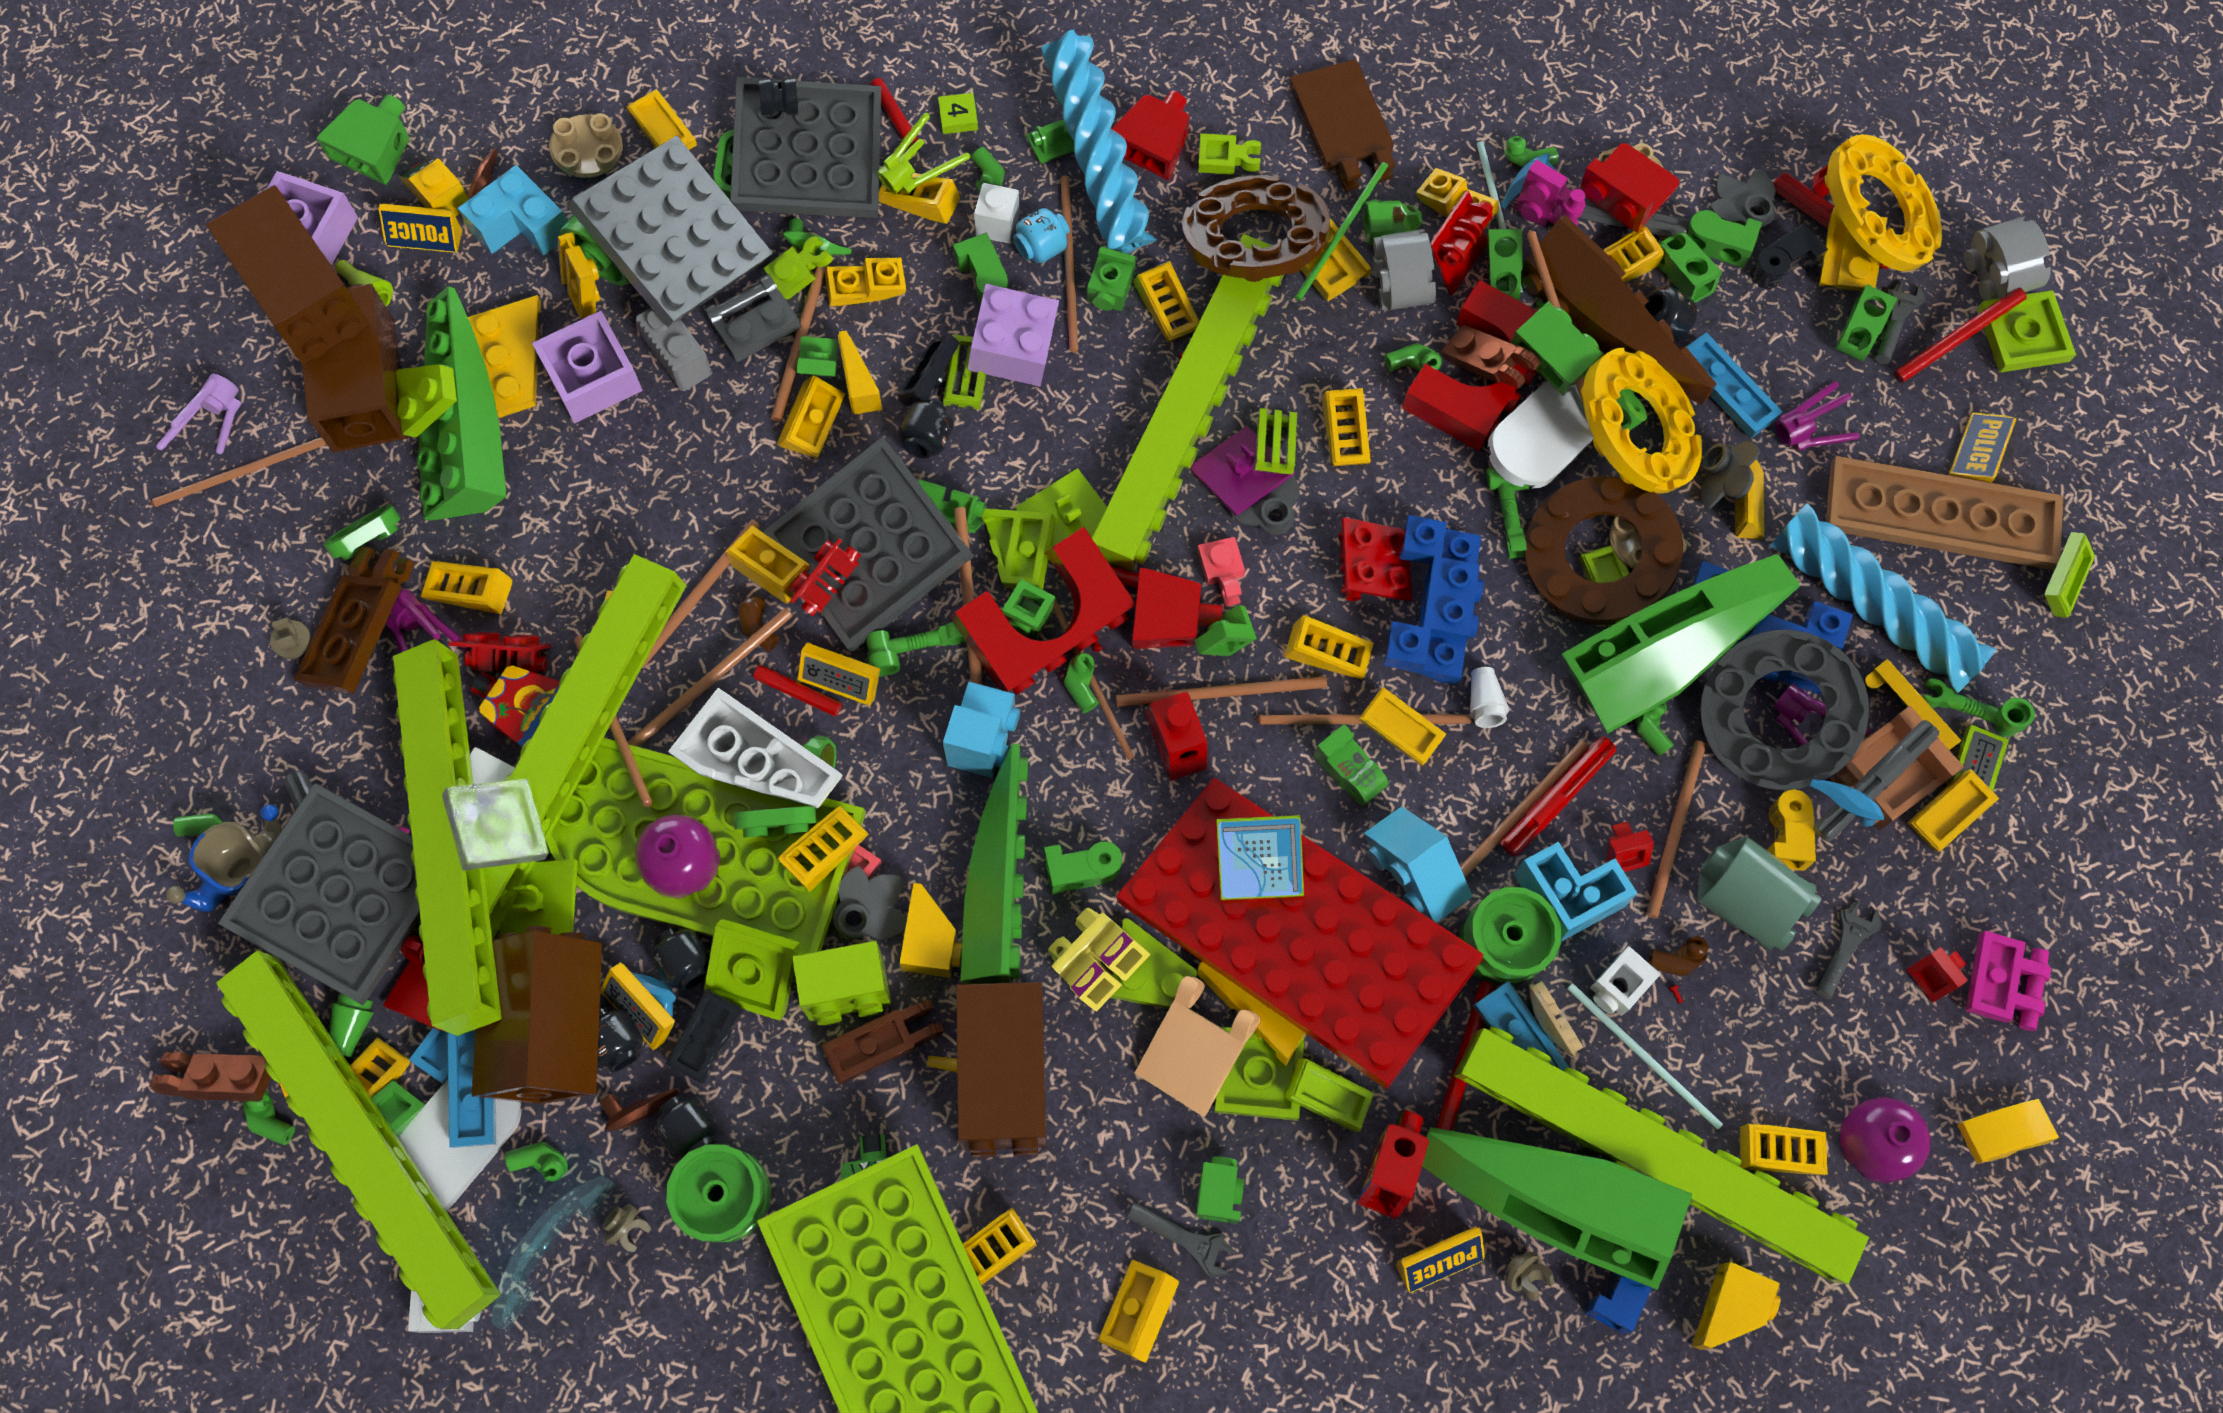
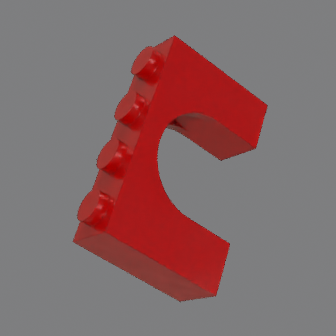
M1479 280L1461 307L1456 325L1462 327L1464 324L1510 343L1515 332L1537 310ZM1424 364L1406 392L1402 409L1480 452L1485 442L1489 440L1493 431L1501 423L1499 420L1504 412L1511 414L1522 395L1517 392L1519 387L1510 386L1503 382H1496L1483 387L1465 385ZM1517 364L1513 367L1522 374L1525 379L1523 384L1526 386L1531 384L1538 372L1536 369L1532 371Z
M1084 526L1045 553L1067 585L1073 600L1072 619L1068 628L1060 637L1049 641H1037L1021 635L1009 623L988 590L949 616L999 690L1008 692L1012 689L1015 695L1021 693L1035 683V680L1032 678L1033 674L1042 668H1045L1047 673H1050L1067 661L1063 655L1075 646L1081 652L1099 639L1095 632L1108 625L1110 630H1113L1130 618L1126 611L1136 604Z

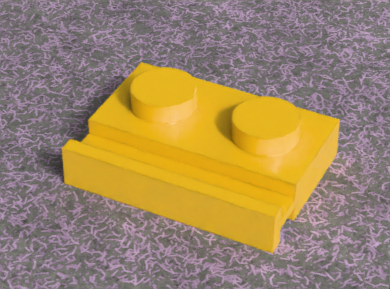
M1832 211L1825 244L1828 251L1823 257L1819 286H1834L1837 289L1862 291L1866 284L1876 288L1879 265L1871 261L1867 252L1856 242L1847 228L1836 220ZM1881 217L1886 227L1887 217Z
M1331 219L1330 235L1325 248L1312 262L1301 268L1306 277H1308L1339 229ZM1343 235L1312 284L1328 302L1357 284V281L1361 278L1370 276L1371 267L1345 235Z
M571 232L558 236L560 275L562 284H567L568 295L582 320L596 313V302L600 301V296L595 281L599 280V274L593 259H586L580 246H575V237Z

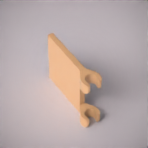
M1186 976L1182 979L1175 999L1139 1063L1135 1074L1205 1117L1245 1043L1259 1025L1260 1017L1252 1011L1241 1010L1233 1022L1230 1033L1191 1010V1007L1202 994L1205 984L1196 977Z

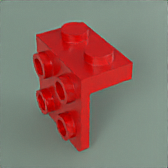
M1622 143L1603 163L1595 158L1586 167L1579 189L1585 193V197L1638 233L1677 190L1679 179L1629 144Z

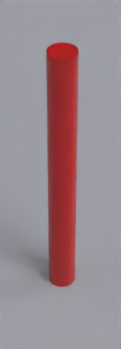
M2020 287L2008 293L1896 369L1894 375L1901 383H1904L2026 300V293Z
M1480 981L1473 1004L1494 991L1496 986L1487 981ZM1473 1006L1435 1128L1452 1131L1467 1083L1453 1075L1475 1031L1483 1029L1485 1025Z

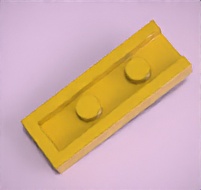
M1888 659L1867 675L1865 679L1867 687L1878 689L1886 683L1907 707L1911 706L1923 720L1929 721L1939 730L1938 738L1949 750L1961 741Z

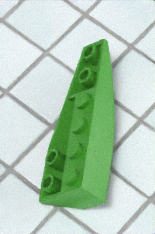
M447 286L435 298L430 300L426 310L424 366L440 364L453 368L457 402L419 435L417 467L420 469L421 480L419 498L423 505V518L430 521L487 512L506 498L500 426L492 387L483 356L455 288Z
M1776 554L1735 568L1668 596L1562 653L1570 676L1608 734L1679 695L1796 591L1800 585L1781 557Z
M1020 744L1011 745L994 781L980 820L970 859L964 898L961 985L1012 983V979H1020V945H1014V938H1022L1021 904H1015V898H1023L1024 874H1016L1017 859H1025V835L1018 834V820H1026L1027 796H1019L1020 781H1028V758L1021 757Z
M1430 1127L1427 1134L1429 1144L1422 1167L1452 1189L1491 1214L1555 1248L1658 1290L1672 1258L1692 1193L1608 1160Z

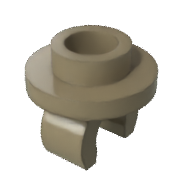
M288 617L272 622L274 630L270 637V645L278 656L285 659H294L306 653L312 641L310 630L303 623L290 620Z
M627 1204L622 1209L617 1206L609 1213L603 1223L602 1228L605 1230L603 1239L610 1245L618 1241L627 1251L635 1252L637 1247L628 1240L629 1231L632 1228L639 1227L649 1233L651 1227L643 1218L635 1216L637 1209L633 1205Z
M1535 1252L1515 1256L1507 1267L1508 1287L1515 1292L1522 1290L1524 1295L1532 1301L1539 1299L1538 1289L1535 1285L1531 1284L1534 1280H1542L1550 1287L1554 1284L1551 1269L1541 1264V1258Z

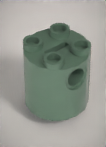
M1747 836L1716 847L1699 870L1698 902L1735 929L1749 934L1766 951L1771 950L1773 947L1781 951L1784 950L1797 932L1792 928L1801 915L1806 918L1809 917L1817 908L1822 898L1815 894L1817 887L1814 883L1799 877L1783 861Z

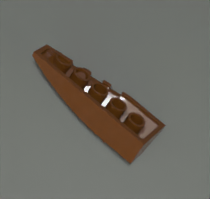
M1563 215L1539 244L1560 307L1570 316L1572 324L1582 334L1590 335L1599 345V350L1605 354L1617 348H1624L1625 352L1633 354L1637 351L1648 354L1657 360L1677 380L1689 400L1700 405L1705 403L1717 385L1716 382L1687 347L1681 346L1678 348L1671 332L1673 330L1665 320L1656 321L1644 305L1649 301L1640 290L1634 294L1621 278L1626 273L1619 264L1566 215ZM1531 252L1524 262L1521 271V281L1524 288L1530 294L1537 295L1547 303L1548 299L1533 252Z

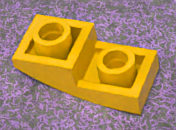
M1438 168L1434 169L1416 191V196L1419 200L1448 218L1452 208L1459 202L1466 190L1470 191L1474 203L1480 204L1481 201H1486L1493 206V218L1500 210L1498 200L1469 190L1465 178Z
M865 258L863 266L826 267L825 279L829 306H844L885 300L906 293L901 258Z
M2039 1099L1989 1112L1957 1125L1977 1164L2005 1158L2017 1151L2049 1144L2059 1138Z

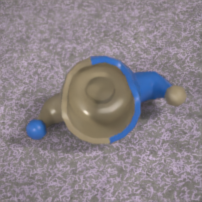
M273 804L263 806L260 814L265 820L264 829L256 835L236 822H223L204 831L194 842L189 852V863L202 881L201 886L189 892H185L179 886H172L166 892V899L173 904L181 902L198 911L210 912L219 906L228 895L237 896L282 831L277 819L279 815L278 808Z

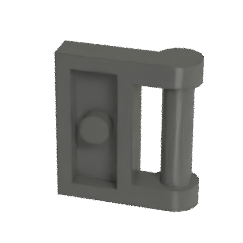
M769 274L759 278L758 284L718 306L712 304L703 309L708 320L737 363L802 327L797 315L778 290ZM766 296L769 298L767 302L729 323H725L724 319Z

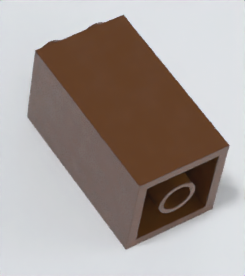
M276 185L271 186L205 224L273 326L302 365L311 359L321 357L328 349L345 339L355 337L362 329L370 325L342 280Z
M354 284L347 287L370 325L362 329L355 337L345 339L328 349L321 357L311 359L302 365L308 420L333 453L409 439V436L402 434L401 419L397 413L399 400L396 371L401 368L395 320L372 284Z
M528 926L525 928V933L499 934L498 940L492 942L502 1019L475 1029L471 1097L546 1104L595 1095L597 1090L602 943L585 940V934L577 932H566L559 935L552 934L551 928L546 926Z
M1042 982L956 985L958 1141L963 1151L970 1152V1157L974 1158L995 1157L997 1149H1012L1013 1156L1038 1155V1148H1047Z

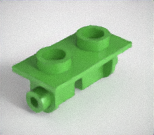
M1059 120L1044 127L1037 126L1035 131L1026 134V138L1040 164L1074 151V140L1069 135L1064 120Z
M925 480L919 481L955 530L954 508L958 507L966 508L968 534L970 532L975 533L984 521L981 517L984 514L986 503L980 501V497L953 490L950 502L943 501L946 487Z

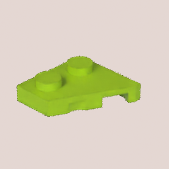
M438 364L404 368L396 371L399 400L397 413L401 419L402 434L416 438L457 402L453 368Z
M985 509L982 519L986 523L991 539L989 542L998 562L997 569L1002 584L1006 588H1015L1020 579H1023L1043 590L1049 559L1045 553L1051 548L1056 520L1054 515L1048 512Z
M1124 918L1122 929L1151 955L1126 981L1113 972V976L1122 985L1110 998L1170 1009L1182 979L1186 976L1196 977L1197 970L1133 921Z

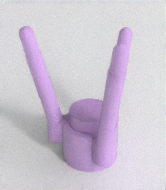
M211 374L199 393L171 422V428L156 445L157 449L163 450L196 412L203 407L214 414H219L221 410H226L216 447V453L222 454L229 437L235 413L242 404L239 400L235 399L239 391L235 384L220 375Z

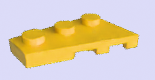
M538 295L468 317L485 362L499 418L536 406L538 365L536 363L537 352L532 343L539 340L538 320L541 301Z
M1201 962L1198 966L1197 975L1230 1009H1235L1238 1013L1241 1010H1249L1260 1017V1023L1254 1034L1259 1039L1263 1038L1276 1051L1275 1056L1286 1066L1306 1033L1210 966Z

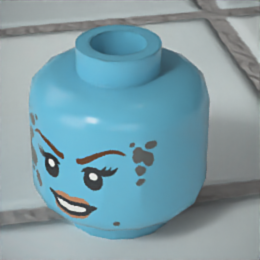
M1042 208L1017 223L1016 234L1013 235V240L1017 250L1026 261L1032 260L1039 264L1046 262L1066 249V234L1070 232L1065 218L1060 213L1055 215L1049 209Z

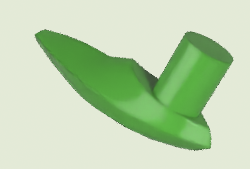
M798 218L790 220L789 231L782 233L791 245L800 250H803L805 242L810 237L817 236L805 233L803 222ZM817 236L824 244L816 250L815 254L819 255L824 250H827L831 255H851L852 249L835 245Z

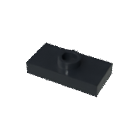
M952 335L932 339L897 399L908 407L916 402H925L933 388H936L944 380L947 374L945 368L960 342Z
M705 989L665 1064L701 1084L705 1083L745 1008L710 989Z

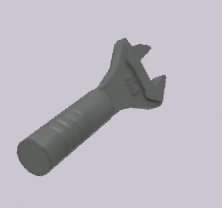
M1904 281L1899 282L1894 290H1887V294L1898 299L1891 311L1890 321L1887 324L1875 357L1878 363L1884 365L1890 363L1905 319L1924 303L1925 295L1921 286L1916 288L1915 296L1901 292Z
M1858 901L1850 906L1847 911H1840L1839 918L1842 928L1840 944L1816 989V994L1826 1000L1832 998L1856 947L1867 937L1881 929L1882 923L1877 909L1874 910L1870 921L1856 916L1860 904Z
M1133 1203L1127 1215L1128 1219L1183 1247L1197 1261L1208 1277L1215 1278L1229 1274L1228 1271L1214 1266L1219 1250L1233 1255L1236 1253L1224 1241L1225 1234L1219 1233L1204 1236L1190 1233L1150 1210Z

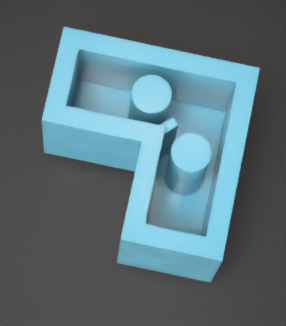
M517 165L513 166L458 208L468 230L491 254L522 233L544 256L558 245L560 229L567 222L563 211Z
M968 682L961 706H954L943 740L947 766L990 778L994 777L996 767L1001 768L1009 751V745H1006L1008 730L1014 732L1018 724L1020 709L1015 708V694Z
M1401 806L1364 833L1370 846L1367 854L1372 863L1379 870H1388L1394 879L1403 886L1406 893L1403 896L1405 903L1434 922H1439L1473 897L1447 836Z
M1559 842L1525 859L1514 874L1522 888H1527L1542 895L1554 908L1561 924V942L1625 908L1638 894L1616 859L1580 876Z

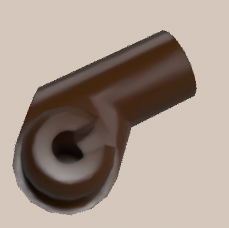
M758 596L743 599L738 608L741 632L747 638H750L764 626L762 624V615L766 605L764 600ZM773 633L759 646L767 652H771L778 644L780 636Z
M1692 936L1674 953L1652 949L1649 954L1648 963L1657 971L1686 976L1705 962L1708 955V943L1702 937Z

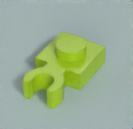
M1200 133L1198 172L1234 175L1235 166H1241L1249 172L1259 171L1260 159L1250 158L1248 155H1260L1261 142L1250 140L1242 145H1236V135Z
M817 236L810 237L805 242L800 253L792 246L764 267V270L771 276L786 300L792 298L816 279L811 270L815 267H825L833 260L832 255L827 250L815 256L816 250L824 244Z

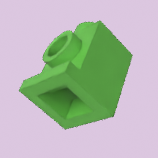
M1100 246L1098 258L1087 287V302L1093 303L1094 306L1102 310L1109 311L1115 309L1122 311L1135 276L1136 256Z
M1020 579L1002 612L1018 633L1037 640L1052 614L1055 596ZM1025 596L1028 597V598H1030V599H1032V600H1034V601H1036V602H1038V603H1040V604H1042V605L1039 606V605L1033 603L1032 601L1026 599Z
M1212 1157V1163H1203L1195 1218L1238 1224L1241 1212L1234 1211L1233 1204L1241 1205L1244 1179L1237 1178V1160L1226 1157Z

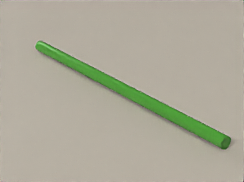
M1382 162L1295 295L1297 301H1301L1387 169V163Z

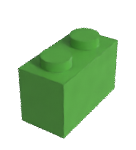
M1549 301L1515 332L1510 342L1513 345L1528 349V351L1537 356L1540 363L1536 370L1562 396L1586 376L1589 367L1603 355L1599 351L1597 342L1590 335L1582 334L1572 324V320L1567 312L1560 307L1555 308Z

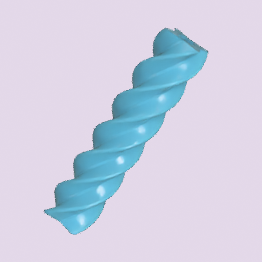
M1069 30L1060 39L1041 47L1043 58L1047 67L1052 72L1053 89L1058 101L1063 106L1064 123L1069 135L1074 140V152L1077 163L1085 174L1087 195L1096 208L1098 229L1107 242L1108 249L1131 254L1139 247L1155 242L1157 239L1144 231L1148 223L1149 211L1145 204L1133 197L1138 184L1137 175L1134 170L1122 163L1127 149L1124 137L1111 129L1116 115L1113 103L1100 95L1105 80L1104 73L1099 67L1089 62L1094 46L1091 36H1078L1074 30Z
M1808 503L1803 506L1770 545L1776 551L1790 554L1794 564L1800 571L1807 575L1821 578L1825 588L1831 595L1840 600L1853 602L1857 614L1863 620L1870 624L1884 626L1889 639L1895 645L1903 649L1916 651L1920 663L1927 670L1939 675H1948L1949 681L1957 693L1981 672L1987 661L1997 651V649L1989 645L1978 643L1972 631L1963 623L1945 618L1939 605L1932 599L1923 595L1913 594L1909 583L1901 575L1893 571L1881 569L1880 563L1870 551L1862 547L1850 545L1845 533L1839 527L1831 523L1818 521L1815 511Z

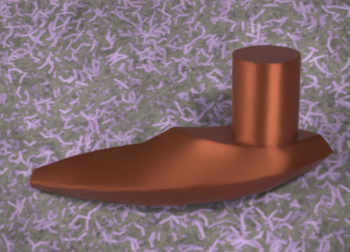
M496 148L480 163L468 192V200L487 187L492 181V172L498 153Z
M674 1088L648 1099L638 1100L625 1109L615 1094L606 1096L600 1102L601 1107L610 1119L606 1123L605 1130H619L639 1123L658 1112V1109L666 1101L677 1096L680 1090Z

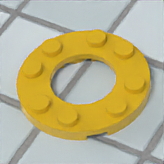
M1861 134L1853 136L1832 152L1828 162L1825 183L1830 190L1835 205L1833 209L1834 216L1841 225L1847 228L1852 237L1867 252L1869 258L1875 264H1883L1898 271L1916 270L1930 262L1934 258L1932 256L1934 251L1941 247L1942 225L1933 195L1920 173L1915 175L1911 167L1902 162L1905 156L1894 146L1871 135ZM1862 175H1872L1881 180L1898 199V204L1904 213L1905 220L1902 235H1896L1892 228L1886 231L1881 217L1873 211H1867L1866 207L1870 205V202L1860 193V185L1864 183V180L1861 179Z
M1617 348L1601 356L1589 367L1581 389L1585 415L1594 437L1593 443L1596 451L1606 457L1624 482L1633 484L1648 492L1669 493L1690 482L1696 475L1701 463L1702 439L1701 435L1694 434L1695 425L1691 417L1695 415V412L1680 384L1657 360L1644 352L1637 351L1633 354L1625 352L1624 348ZM1630 389L1639 393L1652 405L1658 414L1664 434V444L1660 453L1656 452L1651 455L1646 453L1647 449L1645 447L1639 449L1629 438L1630 430L1628 428L1622 429L1621 423L1624 416L1617 402V399L1621 397L1619 394L1621 390Z

